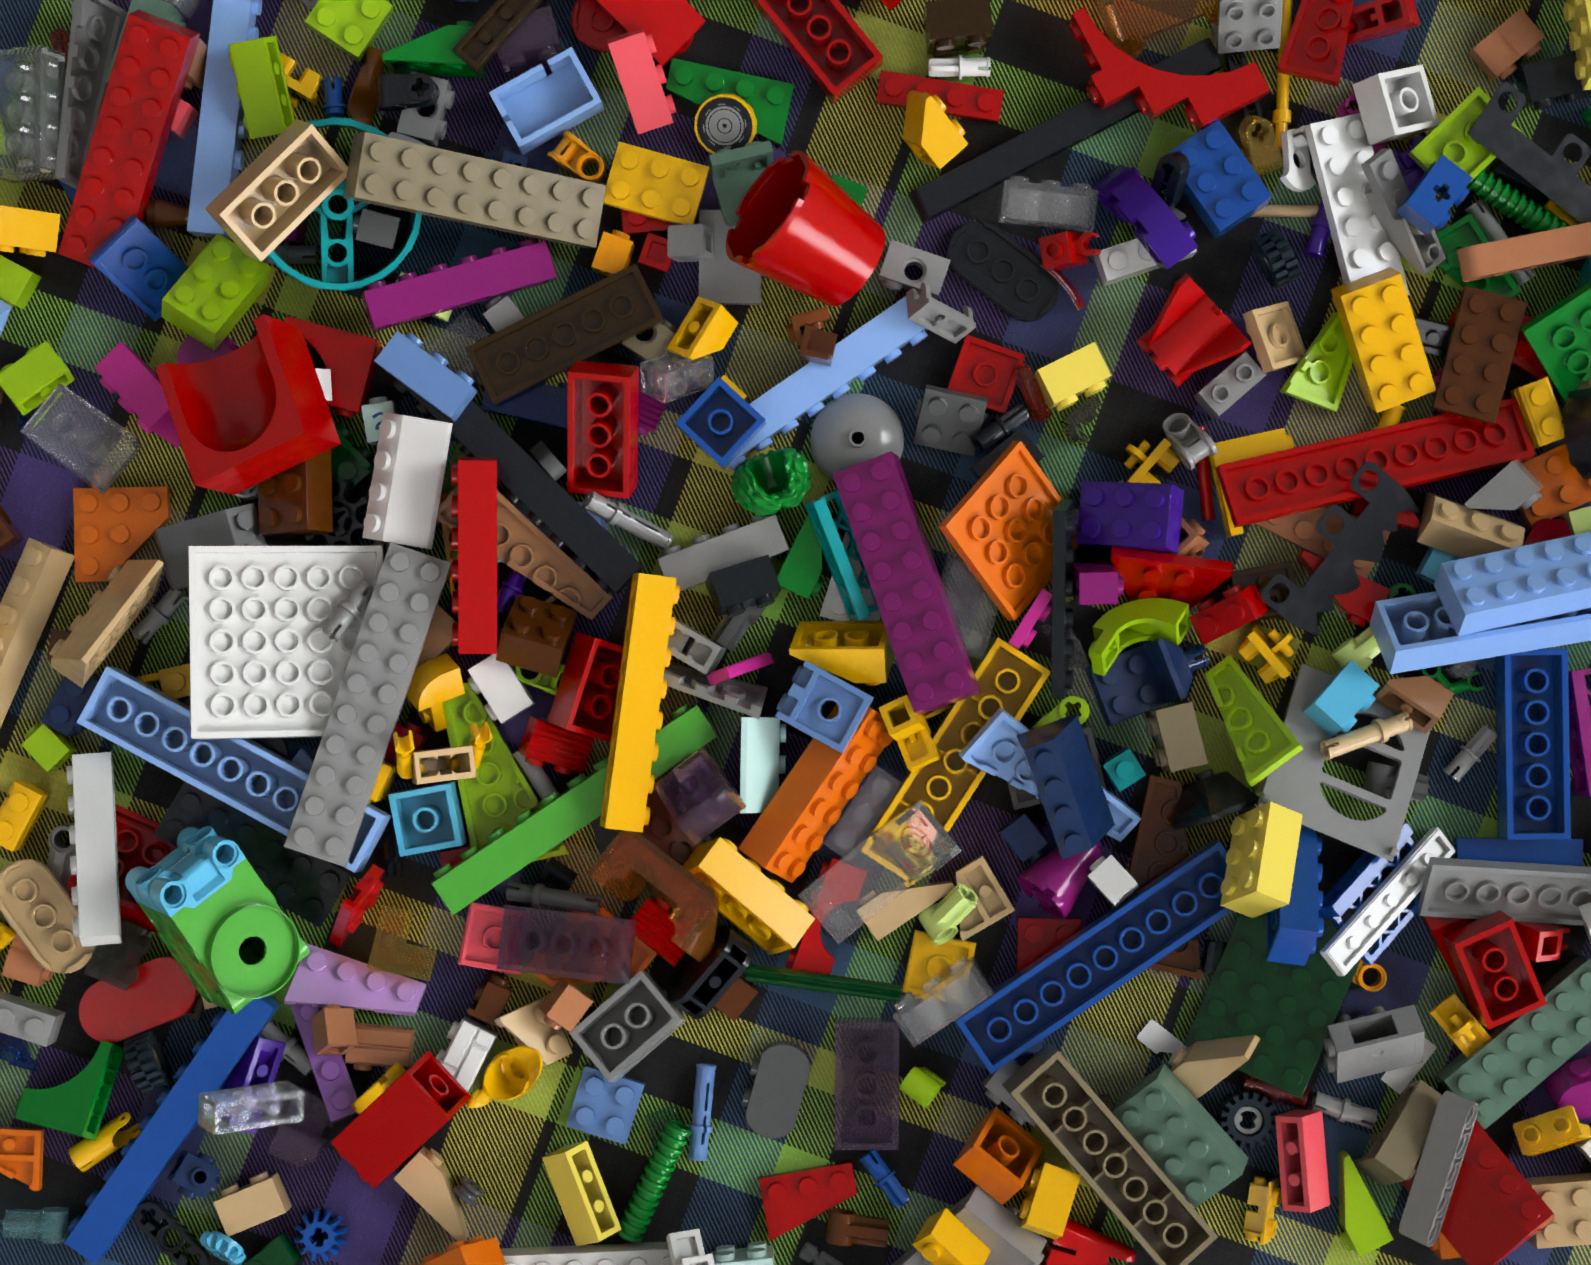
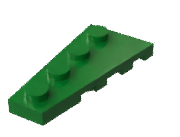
M672 58L666 84L667 92L698 107L712 96L721 93L735 94L753 108L757 119L756 135L770 140L771 143L779 147L782 146L794 84Z

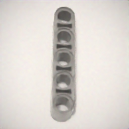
M1445 1091L1437 1104L1399 1225L1400 1234L1427 1247L1433 1246L1440 1234L1477 1118L1478 1103L1451 1091Z

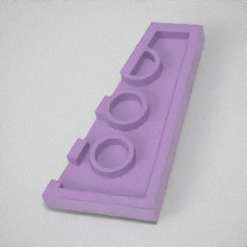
M307 944L310 954L300 961L284 999V1004L286 1005L307 1004L312 1005V1007L322 1008L326 1005L338 1004L341 1005V1008H353V1011L361 1009L372 1010L374 1013L416 1016L426 990V984Z

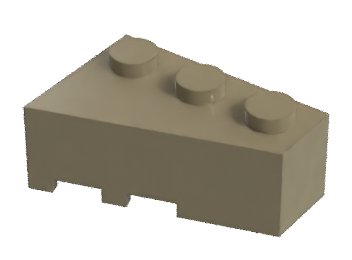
M1423 1080L1409 1083L1386 1114L1388 1120L1380 1134L1378 1135L1373 1132L1368 1139L1373 1143L1363 1158L1356 1156L1353 1160L1356 1168L1381 1186L1410 1180L1417 1171L1418 1164L1416 1163L1423 1152L1436 1107L1442 1094Z

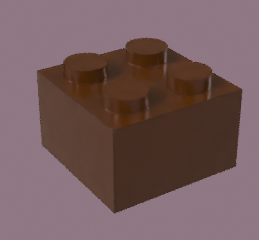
M517 594L501 631L496 661L557 678L572 641L578 611L538 600L534 597Z

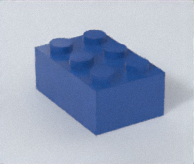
M1219 119L1167 153L1181 152L1189 160L1190 169L1183 193L1215 239H1218L1268 206L1272 198L1269 190Z

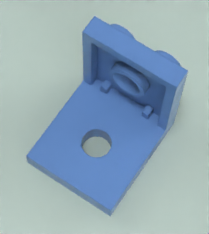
M805 661L803 666L800 665L796 670L789 692L785 693L780 699L776 708L778 712L775 717L844 754L874 697L816 665ZM828 701L836 702L839 707L838 715L833 719L824 718L821 712L822 706Z

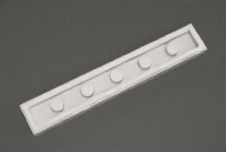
M1438 827L1431 828L1398 866L1395 867L1320 950V954L1337 976H1345L1422 890L1430 857L1450 858L1456 852Z

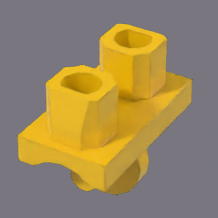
M280 53L292 107L296 108L300 101L293 97L292 93L316 106L320 99L316 92L320 87L322 77L306 67L298 81L293 79L290 75L297 62L287 55Z
M1164 438L1148 457L1145 453L1151 445L1144 440L1138 448L1128 444L1125 450L1130 457L1124 465L1130 470L1137 462L1141 466L1127 482L1161 484L1148 471L1155 463L1168 474L1175 468L1180 459L1169 448L1172 444Z
M1256 625L1249 630L1247 638L1239 646L1238 652L1248 662L1259 653L1262 654L1267 662L1258 668L1257 673L1266 684L1277 680L1279 677L1284 680L1291 674L1290 671L1293 669V666L1279 650L1287 658L1292 656L1295 652L1288 643L1293 639V636L1288 632L1281 637L1273 629L1267 634L1274 642L1273 644L1259 626Z
M1454 992L1429 1011L1466 1057L1491 1038Z

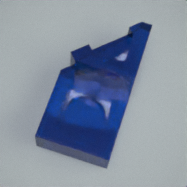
M0 1032V1059L9 1061V1065L35 1071L37 1064L25 1040Z

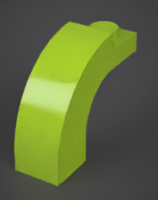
M1144 598L1121 604L1105 613L1093 625L1094 641L1088 653L1093 673L1105 676L1120 652L1137 642L1165 639L1179 646L1191 627L1189 604L1166 598Z

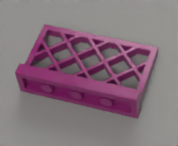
M1591 668L1568 671L1569 745L1576 796L1591 797V700H1588V698L1591 699V691L1587 689L1585 675L1591 674Z

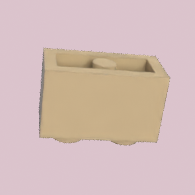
M267 1171L250 1177V1184L239 1188L238 1183H235L220 1190L221 1196L213 1201L228 1237L282 1215L292 1207L278 1172L268 1176Z

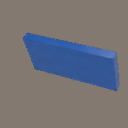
M1455 837V859L1583 866V839L1505 840L1500 838Z

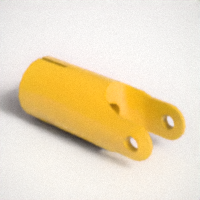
M128 1112L120 1114L99 1128L95 1141L84 1138L69 1148V1155L73 1163L80 1171L86 1172L126 1145L131 1138L134 1139L142 1132L138 1129L140 1124L137 1123L127 1130L117 1132L131 1118Z

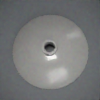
M862 393L847 394L829 402L817 415L811 430V451L820 470L831 480L835 481L833 473L890 451L899 456L900 459L904 447L903 428L894 410L881 399ZM854 433H861L863 435L864 441L861 444H855L852 441Z

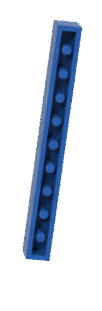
M269 995L252 1000L235 1015L231 1014L228 1010L225 1013L220 1011L210 1024V1027L213 1028L211 1034L207 1039L203 1036L192 1050L195 1056L190 1064L184 1062L174 1075V1078L178 1080L172 1089L167 1087L156 1101L159 1108L155 1114L149 1113L139 1125L138 1129L142 1131L136 1141L131 1138L122 1149L120 1154L124 1158L118 1166L113 1164L102 1178L106 1184L101 1191L96 1189L84 1205L88 1207L83 1216L78 1214L67 1228V1231L71 1234L64 1242L66 1245L94 1265L106 1255L134 1215L137 1207L144 1201L217 1097L255 1037H259L282 1004L280 1001Z

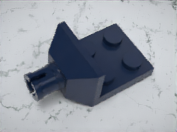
M1159 639L1119 654L1105 676L1094 674L1092 665L1086 667L1085 671L1107 727L1163 704L1186 698L1193 679L1191 672L1209 666V656L1194 659L1196 656L1206 653V649L1201 644H1196L1183 651L1181 647L1165 639Z

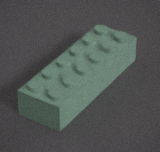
M1578 955L1540 987L1546 1000V1005L1490 1029L1487 1033L1491 1038L1487 1042L1477 1047L1468 1057L1461 1053L1435 1075L1447 1091L1478 1103L1479 1110L1476 1121L1484 1130L1591 1041V960L1589 958Z

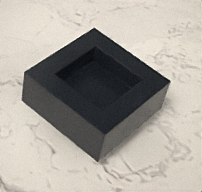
M552 857L545 865L536 884L543 883L548 888L569 891L578 874Z

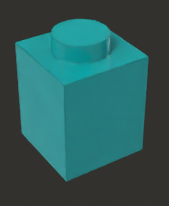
M1124 747L1100 763L1102 771L1115 791L1118 792L1146 776L1130 748Z

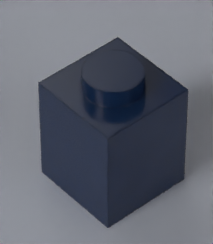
M1024 812L998 830L1021 862H1025L1028 859L1032 863L1046 852L1043 847L1048 844Z

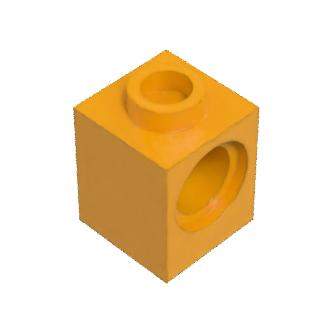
M613 230L611 234L604 231L591 266L593 272L609 277L627 268L635 249L634 242L629 240L630 235L618 230Z

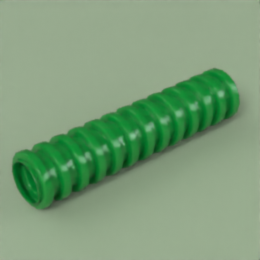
M1486 168L1466 187L1470 191L1474 190L1475 196L1481 195L1482 201H1490L1491 207L1497 206L1498 212H1505L1507 218L1513 217V222L1516 224L1521 223L1523 229L1529 228L1530 234L1566 227V222H1558L1556 215L1551 217L1550 211H1543L1540 204L1535 206L1534 200H1527L1524 193L1519 195L1517 188L1511 189L1508 182L1502 183L1501 177L1495 178L1492 171L1486 172Z
M672 1119L665 1121L666 1129L661 1130L660 1134L662 1137L656 1141L658 1146L653 1147L652 1150L654 1155H650L648 1158L650 1164L645 1165L644 1170L646 1172L640 1176L642 1181L636 1184L638 1190L633 1191V1199H630L628 1202L629 1208L624 1210L626 1216L620 1219L622 1224L620 1225L621 1230L617 1233L621 1238L629 1242L639 1243L642 1241L643 1236L641 1234L646 1233L647 1230L645 1225L651 1222L649 1216L654 1215V1207H657L659 1204L657 1199L663 1196L661 1190L666 1189V1181H669L671 1178L670 1172L675 1170L674 1163H678V1155L683 1152L682 1146L687 1144L686 1137L691 1135L689 1127L679 1121Z

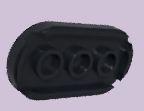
M970 221L959 226L951 235L947 246V259L951 260L949 265L952 271L1008 316L1018 321L1031 322L1043 318L1053 309L1058 300V280L1046 269H1043L1041 259L997 225L989 221Z

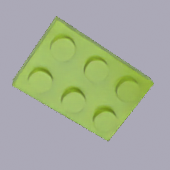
M1478 86L1408 155L1426 172L1430 165L1443 154L1474 179L1496 158L1495 155L1468 135V132L1490 101L1488 95ZM1512 123V126H1514L1522 133V131L1514 123Z

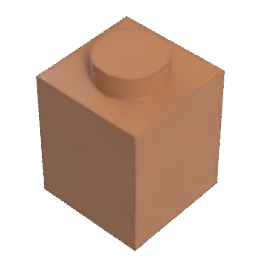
M561 977L539 1009L546 1015L543 1020L557 1031L563 1027L571 1033L593 1001L585 993Z
M338 1004L326 1005L311 1018L315 1055H345L358 1045L353 1008H341V1005Z

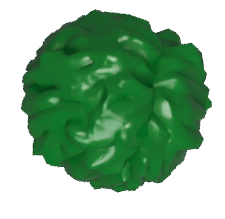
M791 447L777 448L776 451L769 450L767 455L760 453L759 456H753L751 460L745 459L743 466L737 468L732 475L730 487L734 494V500L741 505L743 510L750 511L756 516L761 517L776 514L782 507L785 509L798 507L806 493L809 492V488L812 487L809 482L811 474L809 472L808 460L802 454L796 452L795 448Z

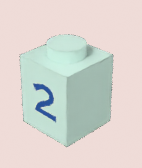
M387 397L369 399L368 405L361 406L367 443L372 446L378 445L379 427L383 412L399 414L397 403L393 400L388 401Z

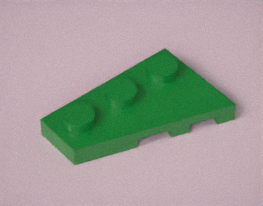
M1471 213L1436 234L1446 257L1437 267L1463 288L1469 286L1514 298L1521 293L1510 274L1469 282L1462 281L1456 250L1489 242Z

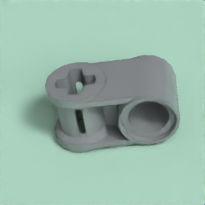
M1174 413L1164 420L1163 430L1167 440L1172 444L1170 446L1171 450L1189 470H1193L1195 464L1208 455L1214 456L1218 453L1213 440L1207 432L1201 430L1185 413Z

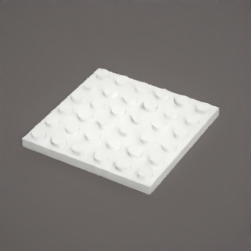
M188 546L191 739L323 736L369 601L361 610V617L358 621L354 620L341 636L339 642L329 638L330 633L326 635L322 629L339 609L337 605L340 601L347 599L360 579L370 584L368 588H371V586L375 587L383 564V546Z

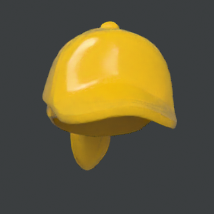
M516 1046L497 1054L486 1068L483 1086L472 1093L471 1098L468 1100L467 1108L483 1107L489 1104L492 1099L507 1101L525 1095L533 1087L541 1074L542 1056L540 1052L529 1046Z

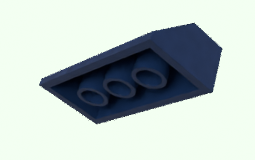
M1075 713L1017 735L1053 842L1062 860L1092 849L1115 825L1078 715Z

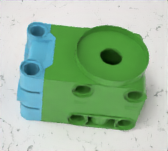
M211 826L201 829L187 827L177 837V849L173 850L149 869L143 866L131 869L127 873L125 885L199 994L207 1002H212L235 1015L252 1000L267 997L281 989L292 977L298 963L310 954V949L298 935L294 923L282 912L271 891L263 884L234 841L218 836Z

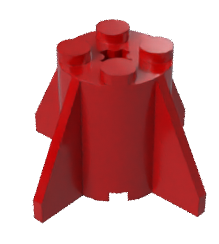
M1186 273L1176 281L1156 322L1136 340L1137 344L1148 355L1152 351L1154 352L1150 357L1163 372L1167 368L1170 369L1166 375L1178 387L1195 371L1239 354L1252 344Z

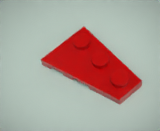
M852 1161L760 1176L759 1183L769 1241L856 1195L857 1189Z

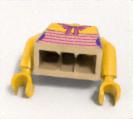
M487 721L480 728L477 727L476 723H472L469 726L473 737L469 746H451L413 751L415 747L412 731L408 730L409 735L405 737H398L397 732H394L393 739L398 775L402 779H412V783L416 785L476 777V769L480 765L486 747L485 744L493 738Z

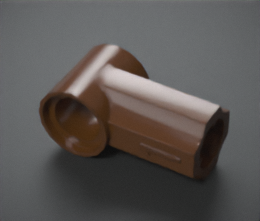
M831 1208L828 1211L825 1242L838 1246H852L855 1243L886 1247L890 1220L888 1218L857 1215L856 1212L848 1209Z

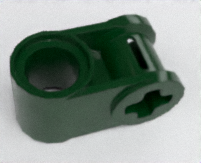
M283 1232L265 1245L259 1253L250 1258L244 1265H294L302 1257Z

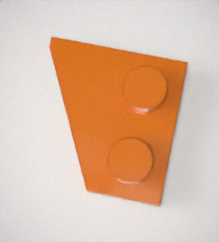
M0 1127V1173L11 1179L16 1178L30 1186L29 1189L33 1191H40L42 1189L44 1128Z

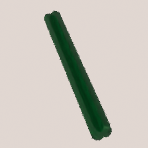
M749 964L745 970V980L748 982L899 1002L901 998L902 988L899 984Z

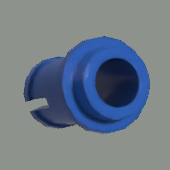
M330 76L322 78L325 103L322 106V111L325 112L327 118L344 117L347 105L343 103L342 78L334 76V89L331 88Z

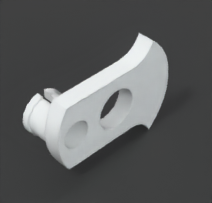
M1307 125L1281 133L1284 171L1280 180L1287 188L1295 192L1308 190L1316 184L1310 170L1309 145L1304 126ZM1294 153H1295V154L1298 156V158H1299V162H1300L1299 168H1298V167L1295 165V163H1294V160H1293V154H1294Z

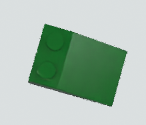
M457 21L456 25H446L382 54V60L391 74L405 75L411 74L412 71L429 76L485 78L486 64L476 73L452 51L475 25L474 22Z

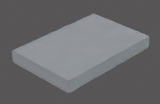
M699 210V224L703 223L714 229V260L699 261V296L722 305H761V275L736 264L728 258L726 253L728 230L731 228L735 230L736 225H726L721 210Z

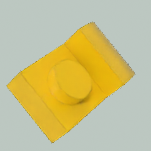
M445 653L424 662L415 669L406 697L417 709L422 722H428L435 732L447 728L442 702L465 693L460 667Z
M906 694L878 707L890 737L897 741L910 772L940 759L930 736L932 733L923 714L914 713L909 695Z

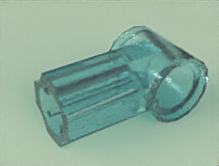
M45 1207L40 1210H6L3 1220L5 1238L39 1239L40 1243L46 1244L64 1243L68 1238L69 1208Z

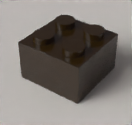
M938 0L926 2L923 22L927 54H935L937 58L949 57L954 54L953 51L966 50L967 54H977L984 52V48L990 46L993 36L990 0Z

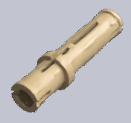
M1405 711L1384 720L1381 718L1374 719L1370 725L1321 741L1319 743L1320 752H1328L1323 755V758L1328 761L1334 757L1376 742L1380 744L1385 743L1392 736L1411 731L1413 729L1412 719L1404 721L1405 718L1410 716Z

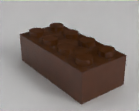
M331 449L258 483L259 535L292 538L333 532Z

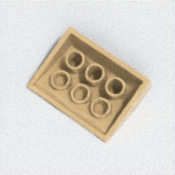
M159 559L127 560L122 568L117 565L107 578L110 584L103 592L97 590L90 599L88 605L91 608L85 616L79 614L69 627V630L72 632L65 641L59 639L49 654L53 656L50 667L83 688L158 591L164 563Z

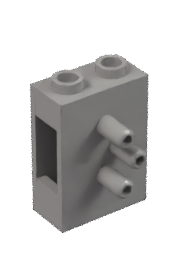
M1415 1005L1385 1011L1383 1007L1377 1006L1372 1009V1015H1359L1352 1020L1347 1014L1341 1015L1338 1018L1339 1023L1328 1025V1037L1323 1039L1326 1051L1323 1059L1327 1072H1333L1336 1082L1342 1083L1423 1063L1425 1030Z
M978 1185L949 1210L991 1250L984 1265H1039L1043 1260L1044 1255L1041 1252L1047 1240L1035 1232L1021 1228L1022 1220L1016 1216L1017 1209L1010 1205L1005 1208Z

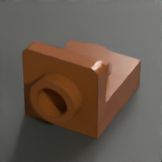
M823 307L790 316L791 324L786 325L790 343L796 342L798 349H800L803 338L801 329H805L806 323L812 324L813 329H825L824 323L830 322L828 308Z

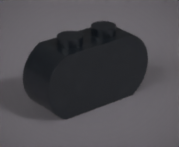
M726 925L716 928L671 980L667 991L668 1001L693 1019H700L707 1015L748 967L753 956L752 944Z

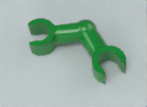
M1441 666L1434 667L1435 670L1432 675H1429L1424 669L1418 670L1420 676H1429L1453 692L1454 695L1465 691L1478 692L1486 687L1485 685L1479 687L1472 686L1471 678L1481 674L1478 671L1470 672L1464 679L1450 683L1441 673Z

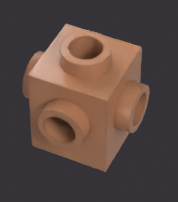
M1182 517L1178 553L1168 554L1201 558L1205 548L1210 544L1203 537L1206 530L1194 518L1189 522Z

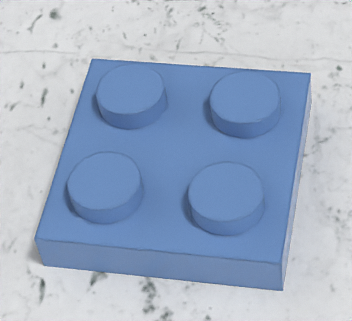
M586 1064L566 1126L626 1145L645 1083L625 1076L621 1077L617 1082H608L598 1068Z

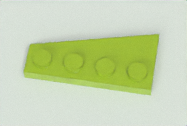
M1231 655L1205 673L1217 706L1223 716L1227 731L1235 746L1237 756L1245 771L1246 779L1251 787L1303 750L1300 743Z

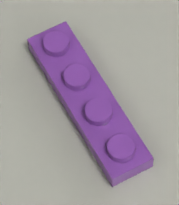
M307 1004L290 1005L331 1124L356 1115L357 1113L351 1104L357 1100V1096L343 1056L315 1055L311 1018L320 1012L322 1008L312 1007V1005Z

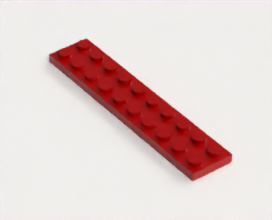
M1516 398L1501 401L1494 425L1445 413L1221 464L1216 468V472L1234 528L1362 499L1363 497L1351 488L1350 480L1363 463L1367 461L1375 463L1405 489L1508 465L1512 460L1516 459L1520 462L1530 460L1536 454ZM1371 470L1363 472L1359 478L1360 487L1366 491L1374 489L1378 484V475Z

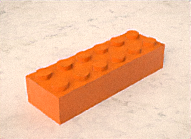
M837 704L826 719H833L838 715L839 707ZM871 707L868 708L844 754L813 738L738 849L763 868L793 883L805 870L806 863L813 852L822 845L823 838L830 827L839 820L841 811L849 799L856 795L859 785L866 774L873 770L877 763V758L883 749L892 742L893 738L888 733L882 715Z

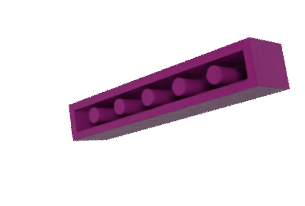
M536 238L518 243L519 248L507 251L506 247H500L489 251V257L477 260L476 255L459 259V265L447 268L445 263L428 268L429 273L416 276V272H411L397 277L398 282L386 285L385 281H379L367 285L368 290L364 291L361 297L372 332L554 281L557 275L546 241L537 243Z

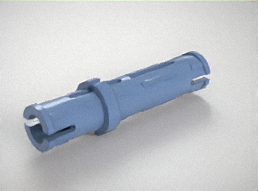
M698 1063L696 1064L692 1122L688 1123L691 1135L687 1159L708 1161L709 1133L713 1132V1125H710L715 1069L717 1066Z

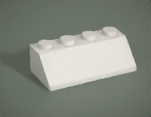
M383 412L362 538L432 549L453 423Z

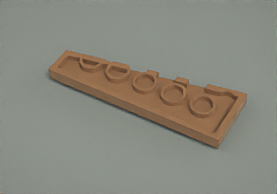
M458 485L439 504L437 520L451 529L458 528V517H452V496H458ZM497 490V559L592 620L613 597L609 593L607 594L588 573L584 572L561 548Z

